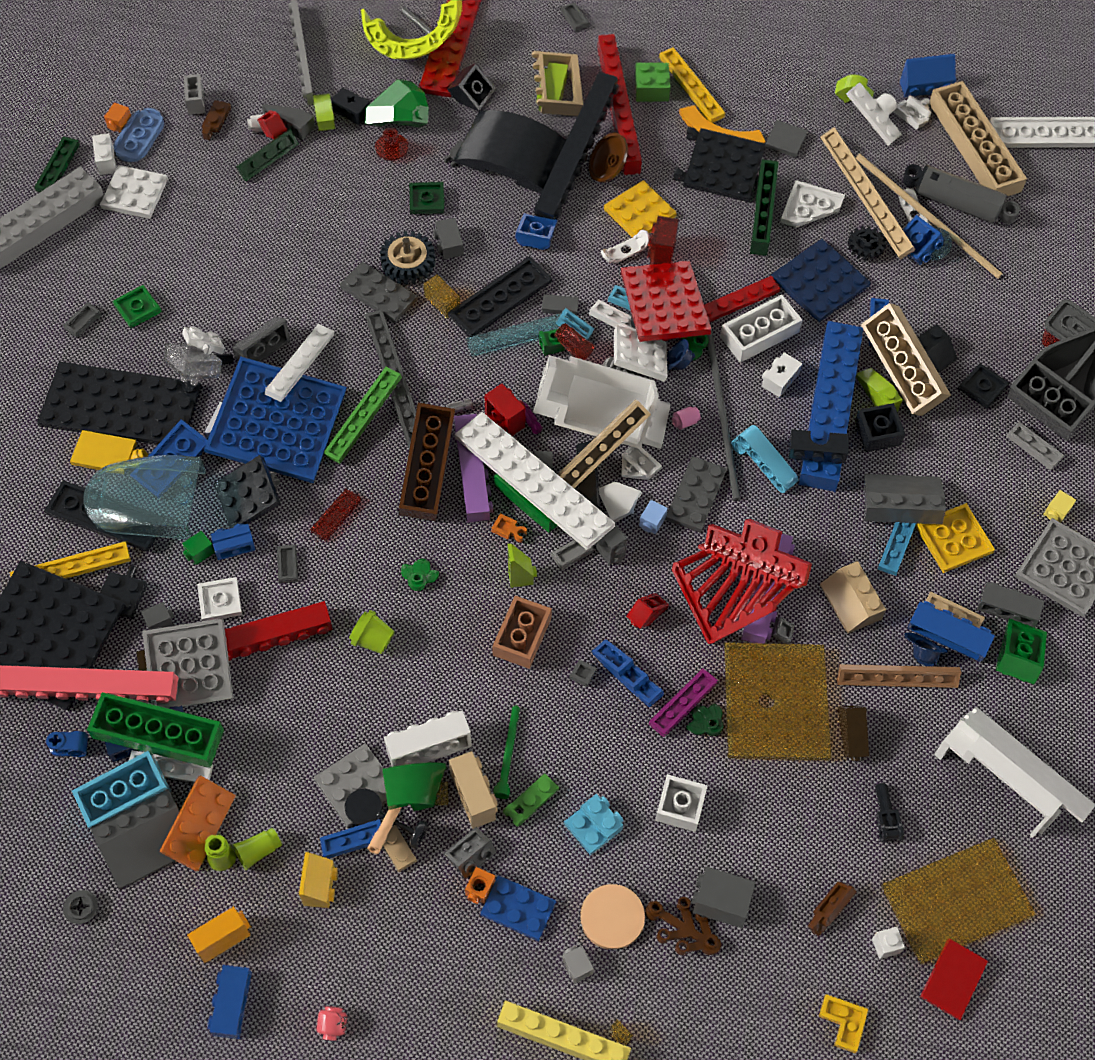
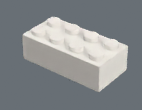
M780 295L723 324L720 338L741 363L799 333L802 319L783 295Z
M463 710L459 712L452 711L439 719H429L421 725H411L407 730L401 732L394 731L384 737L386 751L392 767L427 763L472 747L471 732Z

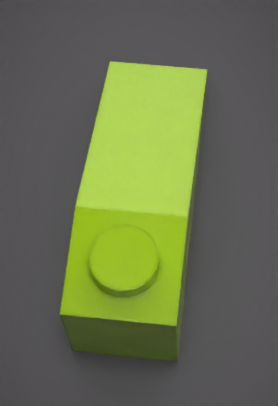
M873 368L856 373L857 380L875 407L894 403L897 412L899 411L902 398L890 382Z
M507 544L508 574L511 588L534 585V577H537L536 566H532L531 558L513 544Z

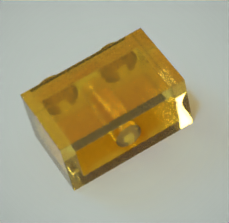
M438 275L423 283L424 296L448 318V311L460 304V296Z

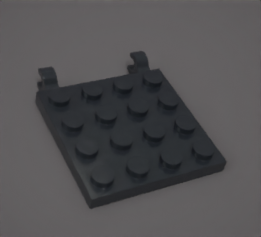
M688 127L686 139L694 140L696 144L687 173L680 168H675L673 180L683 182V187L749 203L766 143L700 128L698 132L695 128Z

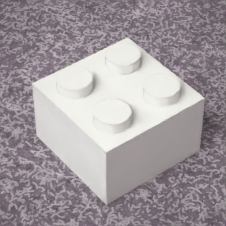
M667 774L655 821L696 832L708 785Z

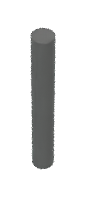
M406 7L401 9V12L423 32L429 34L432 31Z

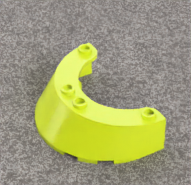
M451 0L446 4H442L438 26L429 34L417 39H404L394 35L382 19L371 20L366 11L361 9L363 29L371 45L381 54L401 60L419 58L434 51L453 33L461 16L462 0Z

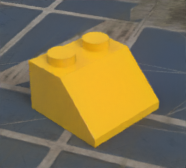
M305 852L299 896L304 906L329 908L330 901H334L335 889L332 888L333 880H337L338 868H335L333 860Z

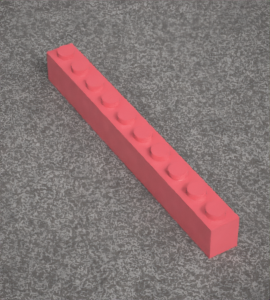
M0 666V697L16 695L19 698H28V695L40 699L56 696L57 699L67 700L68 697H76L78 700H88V698L99 700L101 693L104 692L128 699H136V701L144 703L149 702V700H156L158 703H169V701H176L179 677L174 672Z

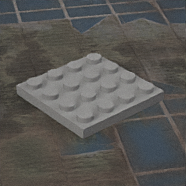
M1052 518L1014 577L1084 618L1095 600V542Z
M222 618L142 631L147 671L174 672L179 677L176 701L158 703L156 700H151L152 705L164 708L179 707L181 705L186 707L234 699L224 620Z

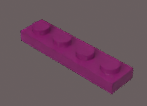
M702 668L649 721V726L662 737H665L718 684V680Z

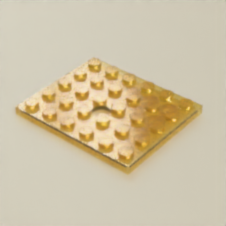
M725 643L728 758L830 761L831 747L824 645ZM762 695H769L774 700V705L770 708H764L759 704L758 699Z

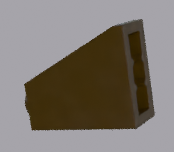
M859 705L837 706L844 756L851 758V761H863V757H869L866 707Z

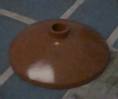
M618 133L607 134L593 148L588 168L590 176L595 181L600 183L608 182L622 171L628 156L627 141L622 135Z

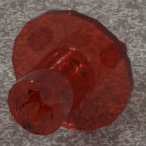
M394 128L385 129L383 136L375 144L377 155L387 161H395L405 157L409 148L407 140L402 135H399L398 131Z

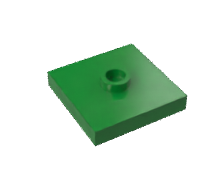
M144 285L112 301L114 307L130 329L162 312Z

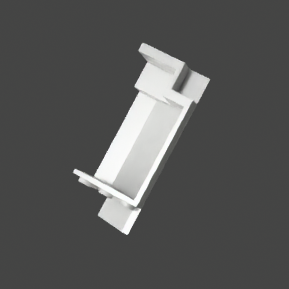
M549 355L546 367L543 368V376L537 393L538 397L534 406V413L554 418L555 425L598 436L636 399L651 415L621 444L641 449L642 444L661 449L670 403L660 401L658 398L659 393H657L658 387H656L655 380L572 356L567 361Z
M977 707L960 719L957 726L942 741L934 754L941 760L951 749L968 764L976 758L1041 812L1045 817L1032 831L1031 837H1034L1037 832L1042 834L1061 813L1060 806L1064 807L1080 822H1083L1095 807L1091 800Z

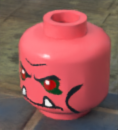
M325 1006V1010L319 1012L317 1032L323 1034V1039L336 1040L337 1036L344 1035L347 1015L345 1012H342L343 1008Z

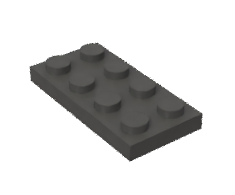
M363 261L340 283L342 290L373 310H382L384 317L394 323L417 301L415 294Z
M692 456L665 520L701 533L726 475L727 468Z

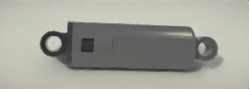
M910 164L905 168L903 183L907 187H916L915 192L917 195L991 223H996L998 217H1000L1004 224H1012L1018 217L1020 212L1019 204L1015 201L1005 202L1007 195L927 164L923 171L917 164Z

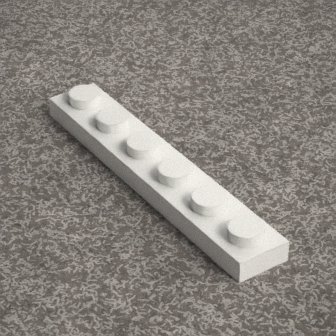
M318 324L265 389V395L282 402L332 339L334 331Z

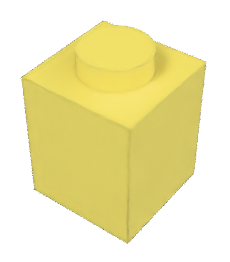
M1059 490L1043 515L1047 516L1049 520L1053 518L1061 523L1073 507L1076 499Z

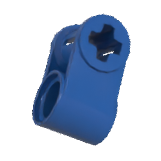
M82 731L52 732L47 736L46 744L54 756L84 757L87 753L89 734Z

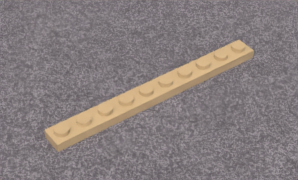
M835 127L822 135L820 138L900 260L916 250Z

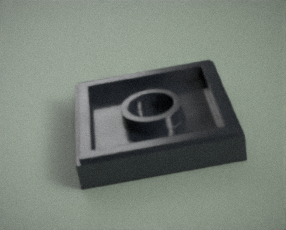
M979 363L961 382L958 389L988 409L1007 389L1010 383Z

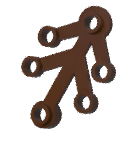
M680 897L677 902V908L681 911L683 921L665 911L660 902L651 901L648 903L645 909L647 918L650 920L661 918L678 929L674 931H669L665 928L660 929L656 936L659 943L665 944L671 940L691 937L698 942L678 941L675 946L677 954L685 955L688 952L702 950L706 955H714L720 951L721 941L716 935L712 934L707 917L702 918L700 915L695 914V919L700 923L702 933L695 929L689 910L691 905L689 898ZM680 902L686 903L687 906L681 905ZM660 934H665L667 938H662ZM679 946H684L686 950H681Z

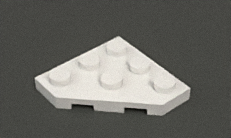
M796 180L780 223L797 228L840 211L845 195Z

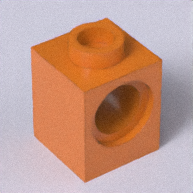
M476 867L465 888V895L468 896L467 899L476 904H479V902L485 904L496 881L495 875ZM476 884H483L485 889L476 891L474 886Z

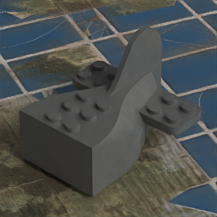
M1065 299L1059 303L1044 323L1045 329L1060 341L1047 346L1036 355L1010 386L1008 398L1068 442L1095 408V317L1073 301Z

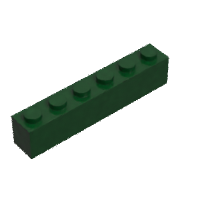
M764 159L761 161L749 254L767 256L779 161Z

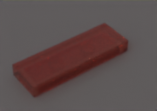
M345 489L310 529L311 533L326 542L361 502V497Z

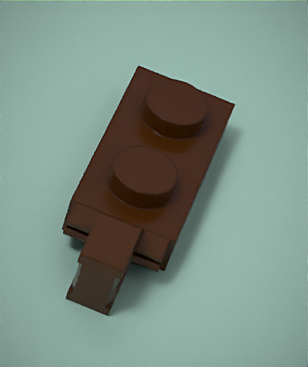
M218 100L213 102L202 124L203 139L210 141L213 133L220 132L231 110L230 103Z
M837 882L813 911L814 916L808 927L814 935L820 936L826 930V927L830 926L857 893L854 887L842 882Z

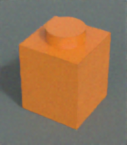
M113 103L104 116L107 128L112 131L121 132L130 119L131 113L129 107Z

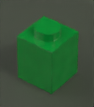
M202 531L182 543L184 548L183 555L188 561L192 560L195 565H198L215 553L212 543Z

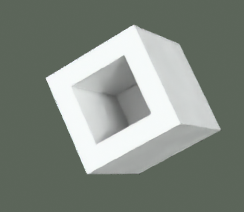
M897 927L879 931L872 938L879 959L898 955L905 948Z

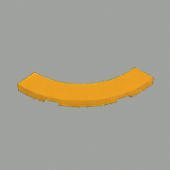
M695 105L679 109V114L689 127L695 128L698 132L700 128L766 143L760 130H728L707 120Z

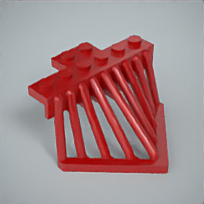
M752 519L745 520L742 535L710 524L708 525L705 543L698 545V549H701V551L673 563L672 572L708 644H712L776 611L777 606L795 588L798 589L807 585L812 563L778 550L783 531ZM712 554L711 558L691 572L685 573L683 567ZM722 559L720 567L697 591H694L691 585L692 580ZM732 565L729 576L707 607L703 609L700 603L701 597ZM742 571L737 588L715 625L711 626L709 622L710 614ZM752 578L751 584L749 585V587L747 588L746 592L744 593V595L742 596V598H741L740 601L738 602L737 606L735 607V605H736L737 601L739 600L740 596L742 595L744 589L746 588L747 584L749 583L750 579ZM763 580V584H762L761 587L758 589V591H757L756 594L753 596V598L750 600V598L752 597V595H753L754 592L756 591L757 587L759 586V584H760L761 581ZM775 581V584L773 585V587L768 591V589L770 588V586H771V585L773 584V582ZM784 585H786V587L775 598H773L779 592V590Z

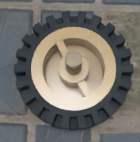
M403 231L404 235L401 236L400 232L396 233V238L391 235L389 237L390 241L386 239L384 241L385 245L382 244L380 260L382 270L387 277L390 276L391 280L397 279L399 284H401L402 280H404L405 285H408V280H412V284H416V279L421 282L423 281V276L428 278L429 273H432L433 268H435L434 246H432V242L428 241L426 236L422 238L421 233L415 236V231H411L410 235L407 234V231Z

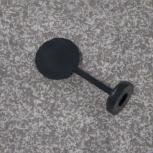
M366 788L358 789L352 792L346 799L345 813L354 824H366L376 821L378 817L384 820L386 816L381 813L382 801L373 790ZM397 820L393 823V825L412 834L409 845L414 849L420 846L429 827V823L424 820L420 821L415 829Z

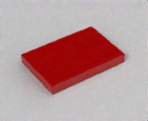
M947 939L920 998L955 1019L961 1020L988 961L952 939Z

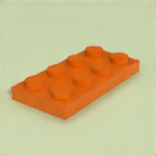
M198 776L159 852L194 871H198L206 856L205 841L209 836L217 834L236 795L205 777Z

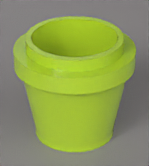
M373 610L365 611L350 634V644L383 654L395 631L376 616V612Z

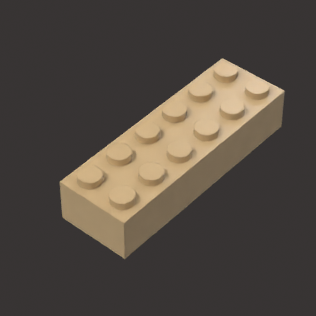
M889 303L861 324L912 414L923 416L951 396L899 306Z

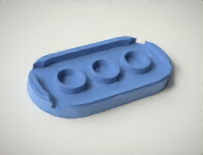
M144 108L143 111L138 110L132 114L114 142L115 154L120 160L135 162L146 156L164 127L163 117L158 110Z

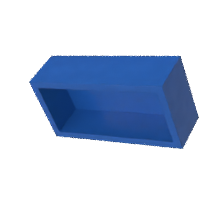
M924 601V603L919 602L907 627L908 630L978 662L985 658L995 635L991 634L992 631L982 626L978 628L973 626V622L968 619L961 618L960 620L953 617L954 614L945 609L940 611L935 608L934 604L928 601Z

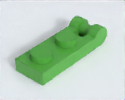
M544 773L514 802L509 804L503 810V813L507 817L510 816L513 819V823L519 827L559 790V787ZM520 808L523 811V813L518 814L516 810Z

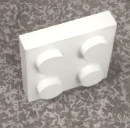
M237 577L197 584L202 621L242 615Z

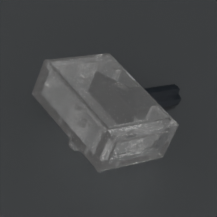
M165 343L163 361L181 375L180 380L182 382H187L190 379L191 385H197L198 379L220 378L221 365L232 364L234 358L232 354L211 353L207 355L202 349L187 343Z

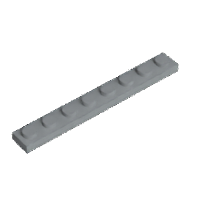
M290 0L291 3L288 4L289 14L293 13V15H290L291 26L295 25V27H292L293 37H297V39H294L295 49H299V51H296L297 61H301V63H298L299 74H303L300 76L301 86H305V88H302L303 98H307V104L310 105L314 104L298 3L297 0Z

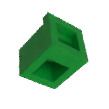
M560 328L547 332L539 331V343L544 356L565 351L567 337L565 332L561 333Z

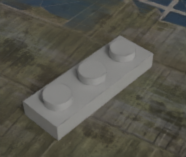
M1018 422L1006 436L1050 470L1064 457L1062 453L1021 422Z

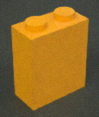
M233 906L190 932L187 936L202 961L207 963L251 936L247 930L251 926L242 910L237 912Z

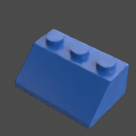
M955 54L906 59L900 79L904 97H909V95L912 97L931 95L934 89L954 84L956 81Z

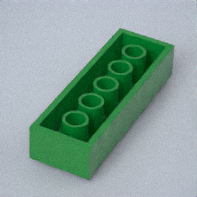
M102 692L87 731L93 739L144 752L149 750L152 754L211 768L224 729L219 721Z

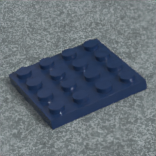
M823 239L817 241L771 274L778 286L819 323L863 292L871 284L864 275Z

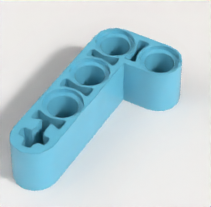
M755 425L748 427L731 442L733 449L738 454L748 453L781 493H785L799 481L793 469Z

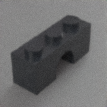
M791 430L788 458L798 461L813 460L814 462L824 461L834 464L846 463L849 453V434L829 433L827 443L819 445L812 441L811 431Z

